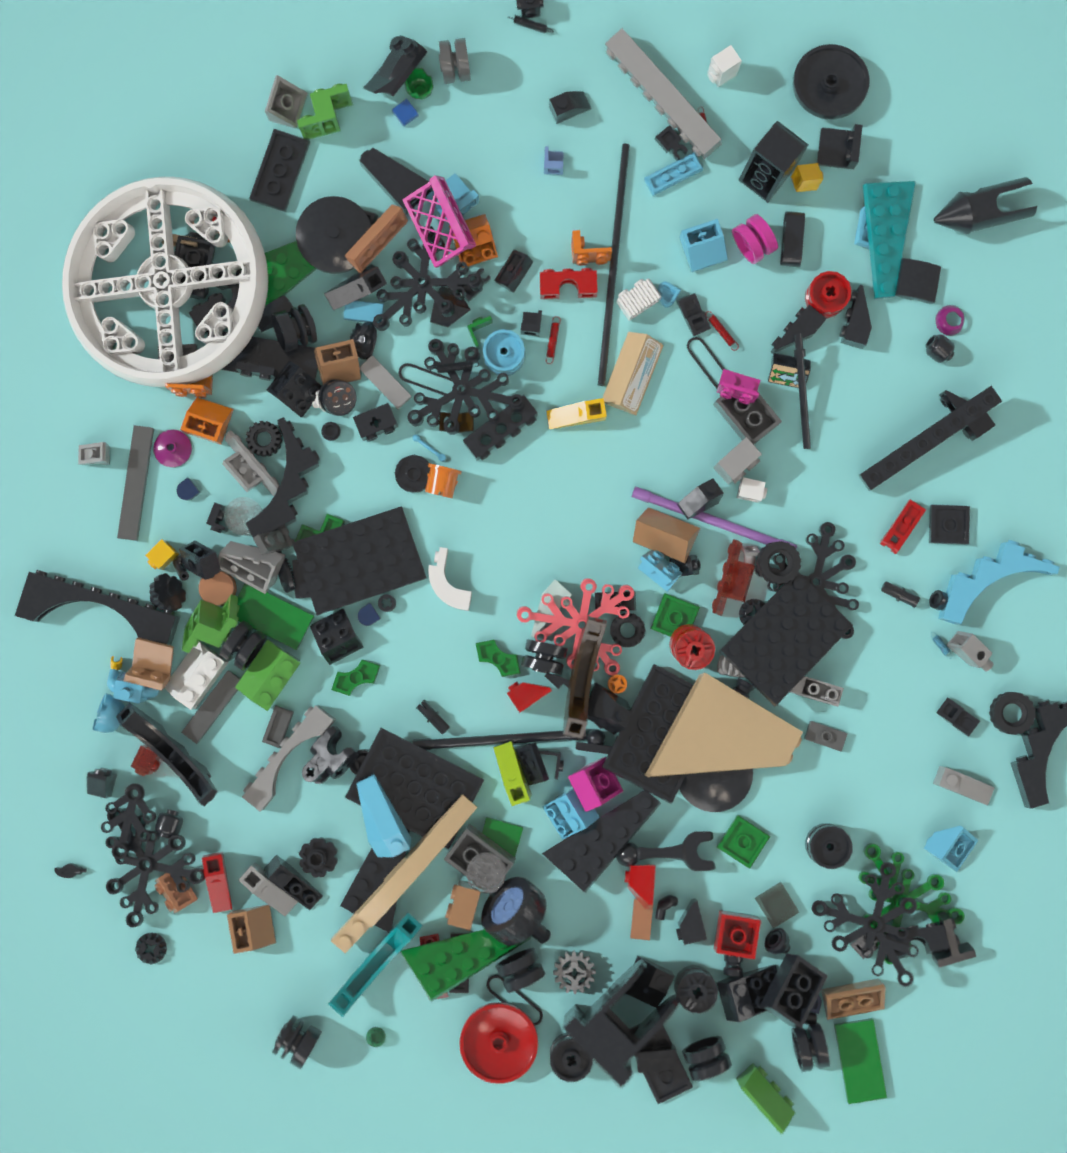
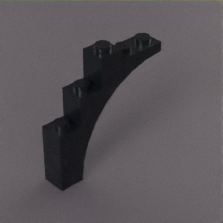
M284 417L277 420L286 447L284 477L271 502L257 516L246 522V526L253 538L258 534L281 530L296 522L295 516L298 513L293 504L289 506V503L307 495L306 488L309 487L305 478H300V476L319 467L318 461L320 458L315 450L312 451L310 447L302 450L304 445L301 439L294 436L293 431L295 429L290 420L286 421Z
M1049 699L1038 702V706H1035V715L1039 728H1031L1026 734L1021 735L1028 757L1027 755L1015 758L1016 761L1010 763L1024 807L1032 809L1049 803L1046 790L1047 762L1054 742L1061 731L1067 726V701L1060 704L1050 702Z
M129 702L116 716L120 725L159 756L185 783L198 803L205 807L218 793L210 780L212 776L207 768L192 758L183 745L170 737L161 724Z

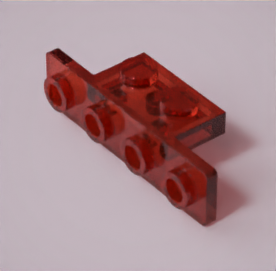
M733 539L728 547V559L723 565L722 580L719 581L717 586L718 594L712 603V613L719 616L723 614L727 598L745 603L755 568L753 564L738 561L742 543L736 539Z

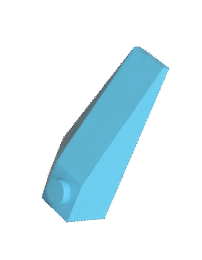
M375 774L358 782L357 788L368 842L377 857H394L409 850L412 838Z

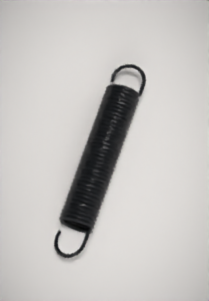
M515 15L514 18L508 17L514 19L513 23L542 33L554 32L553 30L547 31V29H550L547 28V25Z
M478 361L438 365L437 372L439 374L472 369V362Z

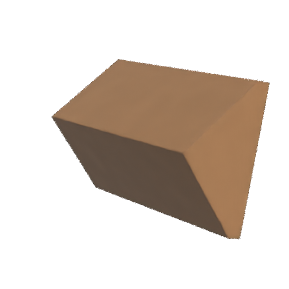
M648 507L636 520L633 543L650 550H657L665 556L685 563L700 528Z
M879 979L821 989L827 1020L883 1010L885 1007V985Z

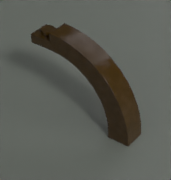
M588 616L584 630L582 629L568 686L563 724L564 735L583 739L588 723V702L594 667L607 626V620Z

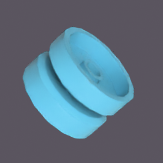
M505 329L497 330L490 334L483 345V356L486 366L496 375L500 373L512 375L517 372L523 365L525 358L524 343L519 335ZM501 351H508L505 355L501 354Z

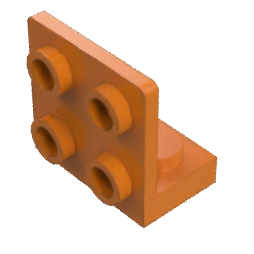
M580 230L572 231L573 264L577 263L578 266H585L590 262H596V264L602 265L611 260L612 247L584 249V236H580Z
M213 375L191 384H166V388L178 397H187V394H194L195 397L206 398V395H212Z

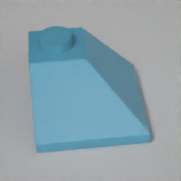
M957 826L934 832L927 840L924 849L957 872L979 840L964 827Z

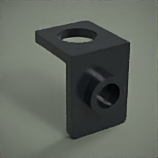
M539 750L540 754L557 756L555 779L558 780L559 771H563L564 760H560L561 752Z

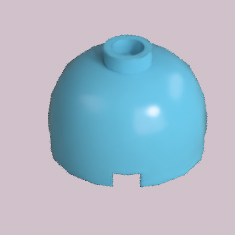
M105 693L99 705L97 718L94 720L92 730L102 733H110L117 730L120 723L116 716L125 708L124 703L119 699L113 698V695Z

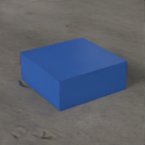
M405 99L392 109L393 114L403 127L419 116L408 99Z

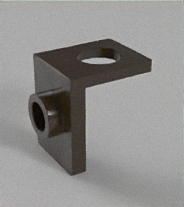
M440 412L439 431L446 432L444 429V419L446 417L450 418L451 413ZM469 412L459 413L457 421L460 424V430L458 433L473 431L474 418L470 416ZM451 422L449 428H452L454 426L453 422Z

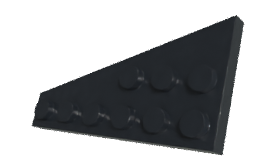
M371 848L340 906L354 914L384 882L385 877L405 857L406 851L394 857H377L373 848ZM397 901L378 920L375 926L388 933L392 930Z

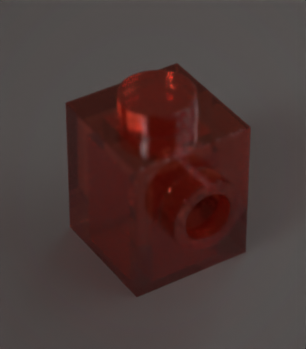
M141 745L130 767L134 768V772L141 776L150 775L153 772H157L161 764L159 762L160 757L146 745Z

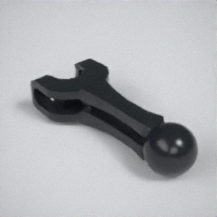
M709 831L692 832L686 836L682 844L665 848H638L636 844L628 842L616 856V859L621 865L630 867L637 864L639 860L672 858L683 861L692 871L716 869L715 863L702 860L697 853L698 845L702 842L713 840L714 835L713 832Z

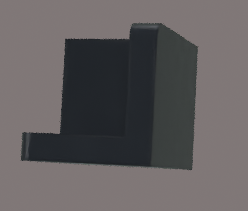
M538 310V313L523 312L521 335L540 336L542 310Z

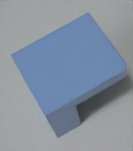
M545 146L544 174L563 175L562 151H549V146Z

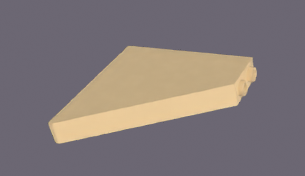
M704 672L699 674L645 775L647 777L786 766L792 761V753L800 745L803 732Z

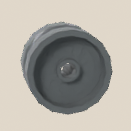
M465 38L455 39V52L451 51V43L448 40L439 41V61L445 84L455 82V70H458L461 82L471 81Z

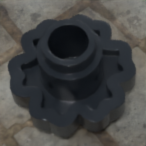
M167 573L160 574L149 585L150 601L160 610L166 609L169 613L182 608V603L186 601V591L182 589V583L176 576L170 577Z
M323 837L312 838L310 843L302 845L299 852L302 860L299 862V865L305 873L311 872L315 878L324 877L327 871L332 872L338 863L335 855L338 850L333 842L326 843Z

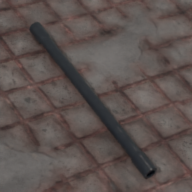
M586 729L583 739L564 735L563 731L443 739H414L413 744L425 750L498 745L510 741L512 743L586 740Z

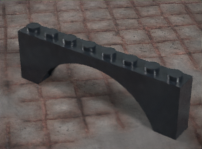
M36 570V573H28L14 616L39 622L44 616L58 607L73 602L91 601L108 606L121 614L133 627L138 638L172 645L180 617L175 616L176 612L169 613L166 609H164V612L157 610V606L147 603L145 606L138 605L139 601L131 598L125 601L120 599L121 595L112 592L106 595L102 593V589L91 586V589L83 588V583L73 581L70 584L65 582L66 578L55 575L54 578L47 577L48 573Z

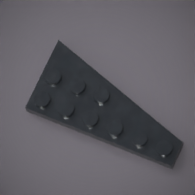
M644 790L597 819L586 829L569 836L542 854L586 893L660 806L661 802Z

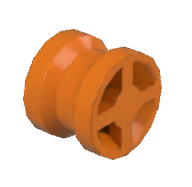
M616 674L608 679L607 685L611 692L619 694L627 688V680L624 676Z

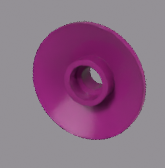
M167 430L156 438L153 450L156 459L162 465L174 468L188 461L191 456L192 445L190 439L183 432ZM170 444L174 445V449L172 451L168 450V446Z

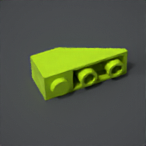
M512 741L493 747L511 806L529 801L532 793Z

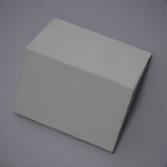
M276 75L265 109L269 121L297 128V120L300 119L307 92Z

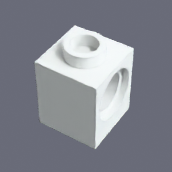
M743 477L740 480L737 498L757 503L761 502L762 499L766 498V482Z

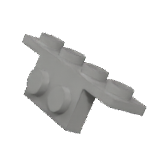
M231 430L227 432L225 441L235 453L223 461L224 467L246 492L262 482L268 491L275 496L280 487L276 478L270 476L266 467L257 461L253 452L244 446L237 434H234Z

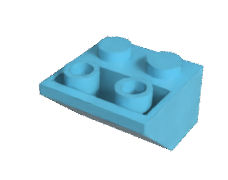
M718 219L681 231L679 238L691 272L728 260L724 235Z
M574 788L542 806L562 840L586 829L600 818L595 809L585 812Z

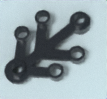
M137 783L130 784L126 788L124 796L108 803L105 807L107 813L114 814L119 810L120 806L128 802L126 811L112 820L101 824L102 832L109 833L114 830L115 826L123 822L119 843L112 848V855L116 859H123L129 854L127 842L132 824L139 834L138 838L140 841L146 842L152 837V833L144 828L135 813L136 804L143 813V820L147 823L153 822L156 819V813L148 808L143 799L145 790ZM134 789L138 791L137 797L133 795ZM111 804L115 806L114 811H111L109 809V806ZM148 813L152 814L151 820L147 819ZM106 823L110 825L109 831L105 829ZM143 832L148 834L147 839L142 837ZM120 847L124 848V854L119 852Z

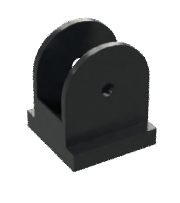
M639 960L622 974L585 1013L575 1004L564 1016L563 1029L621 1088L633 1077L630 1059L664 1025L681 1000L676 994L670 996L632 1034L629 1033L630 1029L610 1008L646 967V963L643 960Z

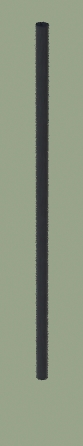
M622 144L598 386H605L629 144Z

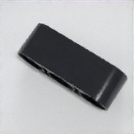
M785 212L780 258L781 266H801L805 213Z

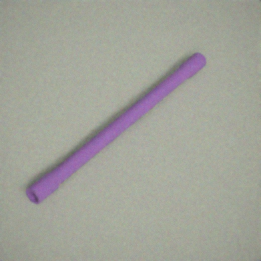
M635 486L631 497L683 514L677 502ZM705 512L692 517L765 545L778 541L788 542ZM788 542V543H790L791 546H794L795 548H797V545H796V544H793V543H791V542Z

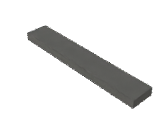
M136 425L133 427L117 535L119 539L138 541L154 428Z

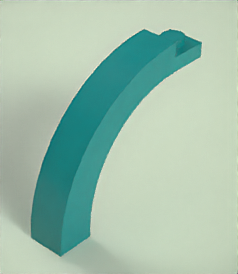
M407 913L361 963L330 1000L328 1005L343 1017L389 962L413 939L423 925Z

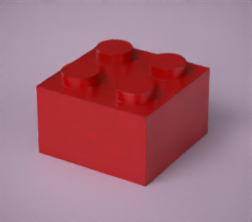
M719 910L714 951L718 954L755 960L761 920L757 916Z

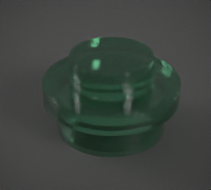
M372 1027L366 1034V1040L370 1046L379 1047L385 1042L386 1034L382 1028Z

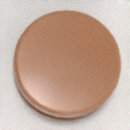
M224 571L216 574L211 579L204 580L201 578L199 594L204 601L216 606H224L231 594L236 595V582L230 574Z

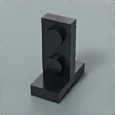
M945 911L937 913L940 925L945 927L950 948L945 952L931 954L936 965L940 968L976 957L975 950L969 942L960 944L959 938L954 932L956 924L953 917H949Z

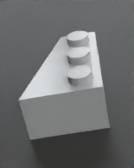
M232 541L218 555L222 571L264 594L276 582L285 558V554L277 552L262 555L257 547Z

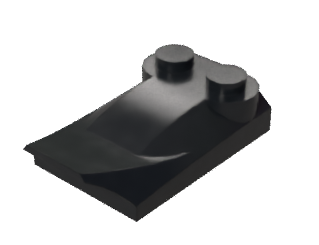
M404 36L394 37L389 46L391 52L363 89L375 94L385 93L394 96L427 54V51L413 39Z
M190 232L185 236L178 235L174 255L183 259L188 267L212 265L216 246L199 233ZM181 240L196 242L198 246L193 247L181 244ZM204 273L200 275L199 281L204 279ZM186 276L181 278V283L185 282ZM209 287L193 289L189 298L205 299L209 293Z

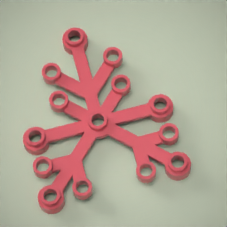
M585 578L580 584L583 591L580 614L573 606L571 598L564 596L560 604L563 608L567 609L572 618L564 617L554 603L553 596L550 593H545L542 595L541 600L544 605L549 607L553 615L532 612L529 607L522 606L517 610V617L524 623L530 620L552 623L544 630L537 631L534 635L536 641L543 643L550 634L563 625L571 626L563 633L555 635L553 641L556 646H563L565 640L576 633L573 651L566 659L568 667L572 669L573 665L571 662L575 658L582 629L584 630V627L580 628L578 626L579 622L583 621L586 623L588 616L598 618L604 613L627 618L629 616L628 608L625 606L616 607V605L623 600L629 601L634 597V590L630 585L620 586L618 594L610 599V596L614 593L613 586L610 584L603 585L601 606L588 615L591 594L596 591L597 585L593 579ZM592 584V589L586 590V585ZM606 587H611L610 593H605ZM625 590L630 591V595L627 597L623 595ZM546 596L551 597V601L548 603L544 602ZM565 599L570 600L568 606L563 605ZM622 609H626L625 615H620ZM528 612V617L522 618L521 614ZM539 634L544 635V638L542 640L537 639V636ZM558 637L563 638V641L561 643L556 642V639ZM601 643L596 659L597 666L594 668V672L600 667L598 662L600 657L604 662V670L608 675L618 674L620 670L618 662L610 659L606 652L619 656L622 653L621 646L617 643ZM619 647V651L614 653L613 648ZM611 665L616 666L614 671H609Z

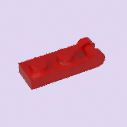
M909 499L879 544L889 547L891 552L897 554L926 509ZM893 535L898 538L896 543L890 540Z

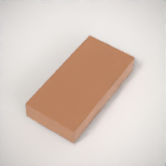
M635 898L630 938L650 940L653 906L649 910L644 909Z

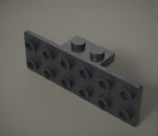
M223 331L222 335L225 336L228 332ZM252 337L241 353L221 370L240 373L244 377L259 376V379L270 381L278 376L290 360L316 380L318 365L314 354V347L298 345V349L284 352L278 341Z

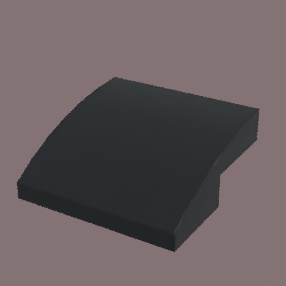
M902 258L895 296L908 300L916 299L928 304L935 303L941 266Z

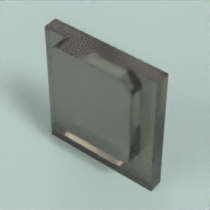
M781 882L755 897L756 902L773 929L799 913V910Z

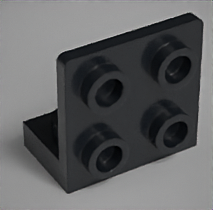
M855 124L852 130L821 128L817 156L818 165L854 169L859 162L863 125Z
M289 360L266 391L279 399L298 416L303 417L312 406V402L315 401L316 392L320 390L322 385L301 367Z
M340 609L310 625L319 650L329 665L364 648L362 642L355 634L344 609Z

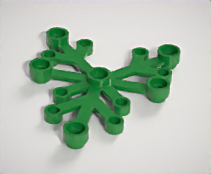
M869 843L864 847V854L867 858L873 860L880 872V867L883 864L880 858L881 850L876 844ZM869 848H874L873 854L868 853ZM894 852L891 855L893 865L896 868V874L890 879L888 888L893 887V884L897 882L901 863L904 861V855L900 852ZM897 854L901 856V859L899 861H895V856ZM886 868V869L884 870L885 874H887V875L891 874V873H892V869H891V872L889 873V871H888L887 868ZM908 868L903 869L901 876L903 878L902 884L905 888L904 893L901 895L896 894L885 900V902L891 904L882 909L881 916L901 906L898 903L900 898L910 897L915 899L930 889H942L944 879L938 874H931L927 878V882L909 892L914 872ZM863 871L859 874L858 879L863 884H866L865 881H862V876L864 874L869 875V873ZM907 871H910L911 876L909 878L905 877V873ZM869 877L867 882L873 884L875 879ZM876 877L877 884L880 886L882 878ZM933 878L937 879V884L935 885L931 883ZM896 885V886H895V891H896V892H901V891H902V886H901V889L899 890L898 886ZM870 889L868 895L870 899L876 901L877 897H872L873 891ZM941 892L938 898L929 904L916 901V910L926 912L932 923L939 922L937 913L943 911L949 917H952L953 912H957V917L953 918L955 924L962 923L965 918L964 912L959 908L953 907L949 910L940 908V906L951 902V896L946 892ZM943 895H947L945 902L942 901ZM908 902L905 904V908H913V904ZM865 914L862 917L867 918L873 914ZM903 914L893 919L892 926L897 928L901 926ZM873 921L871 928L875 929L878 923ZM885 956L884 962L887 964H892V962L888 960V958H886Z

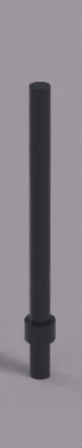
M802 333L794 334L796 348L794 350V358L797 361L803 449H810L804 364L806 351L803 349Z

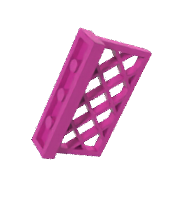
M435 175L429 179L430 182L404 198L403 202L434 267L438 268L463 251L472 249L477 245L445 178ZM431 187L434 191L433 200L425 198L427 190ZM414 198L420 199L417 210L413 209L410 201ZM424 200L432 203L429 214L422 212ZM436 204L441 205L443 209L441 217L433 215ZM421 214L428 216L426 227L420 225ZM432 218L440 220L437 231L430 229ZM444 221L449 222L451 226L449 234L441 232ZM429 231L436 233L434 244L429 243L427 239ZM440 235L448 237L445 248L438 246ZM452 238L457 239L460 245L455 251L450 249ZM437 248L445 250L443 258L439 261L435 256Z

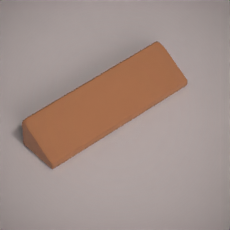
M392 204L345 254L346 259L359 273L372 262L408 222L403 209Z

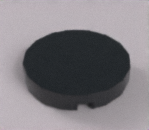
M418 455L402 458L396 465L394 472L399 487L410 493H418L425 490L428 480L427 474H429L431 468L428 467L429 462Z

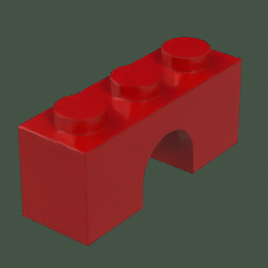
M567 268L560 272H555L553 269L543 270V272H540V299H559V290L564 284L574 285L578 291V298H596L598 293L597 270H592V268H583L581 271Z

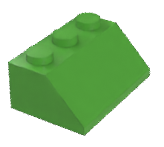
M267 640L235 688L252 702L268 711L301 662L281 647Z
M752 1063L736 1080L741 1090L782 1135L795 1115V1111L792 1108L794 1103L787 1095L783 1097L779 1093L780 1087L774 1081L770 1082L766 1078L768 1074L761 1066L757 1068Z

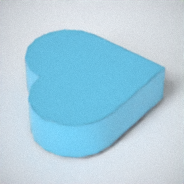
M669 282L660 283L658 292L662 296L660 299L661 305L664 307L672 306L681 290Z

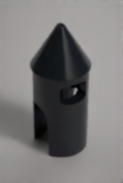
M1023 177L983 187L974 193L958 192L934 217V223L964 234H970L974 231L1033 217L1036 214L1037 206L1004 213L997 206L999 194L1033 183L1028 177Z

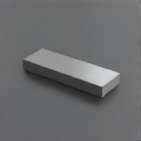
M373 355L359 367L360 371L398 410L412 397Z

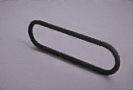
M693 337L687 342V350L693 357V359L696 361V363L699 365V367L702 369V371L705 373V375L708 377V379L711 381V383L714 385V387L717 389L718 386L716 385V383L713 381L711 376L708 374V372L705 370V368L702 366V364L690 350L689 345L691 341L699 340L710 353V355L713 357V359L716 361V363L719 365V367L722 369V371L724 367L721 365V363L718 361V359L715 357V355L712 353V351L701 338Z
M410 363L403 364L399 368L398 374L401 380L422 387L424 389L436 392L441 395L447 394L436 389L424 386L422 384L413 382L411 380L405 379L401 374V370L405 366H410L422 370L424 372L433 374L430 370L424 369L422 367ZM438 373L433 374L435 376L452 381L451 378Z
M499 975L491 976L487 980V989L498 1000H500L503 1003H507L501 997H499L494 991H492L489 986L490 981L493 978H499L502 981H504V978ZM515 991L540 1013V1019L534 1023V1026L541 1023L543 1019L542 1011L521 992Z

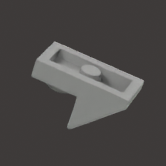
M106 442L79 445V465H109L110 446Z

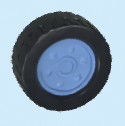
M513 877L505 880L487 898L481 914L482 925L485 931L501 944L514 946L524 942L530 936L542 944L546 943L551 936L550 931L541 924L546 912L545 896L526 878Z

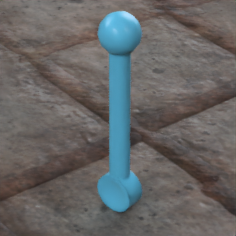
M419 435L413 436V441L419 442L438 457L439 461H445L446 456L444 454H440L420 439Z

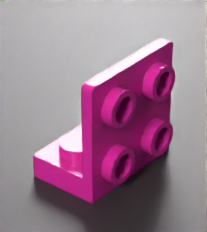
M723 369L716 392L720 393V396L723 398H737L743 404L754 403L759 397V392L757 391L760 380Z

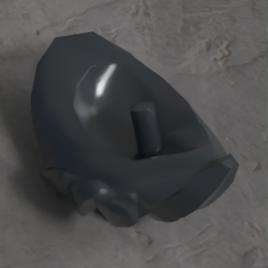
M358 322L355 329L352 330L350 340H354L359 358L369 359L373 354L377 330L372 322H365L361 326Z

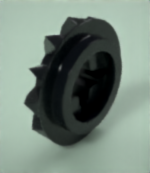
M750 599L744 602L739 610L741 623L745 625L753 617L747 616V614L753 612V606L757 612L765 603L758 599Z
M146 933L136 942L135 951L137 958L143 963L150 965L158 963L166 954V942L157 933ZM147 944L150 946L157 944L153 950L154 954L152 952L145 953L148 948Z

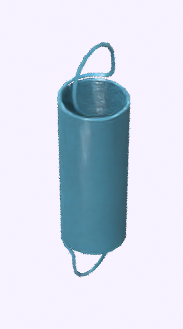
M939 635L932 639L945 656L950 652V649Z

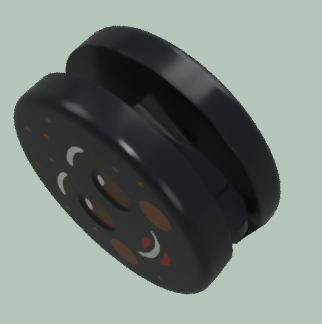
M338 379L329 380L324 383L318 394L321 408L335 416H344L350 413L357 399L353 386L346 381Z

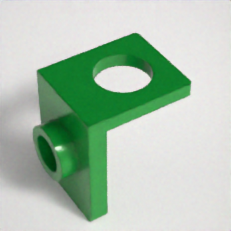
M491 316L484 319L483 317L476 318L472 321V324L467 325L469 334L478 350L479 344L473 332L492 324Z

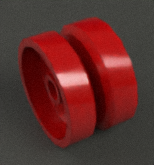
M827 271L820 273L813 279L806 290V306L811 305L826 318L835 317L846 307L851 298L852 290L849 281L838 272Z

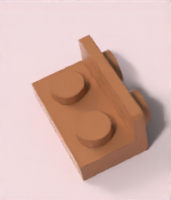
M169 873L155 880L157 892L160 895L163 894L166 899L165 905L170 912L173 911L174 914L198 900L191 886L188 891L179 892L176 888V883ZM181 883V888L184 890L186 886L184 883Z

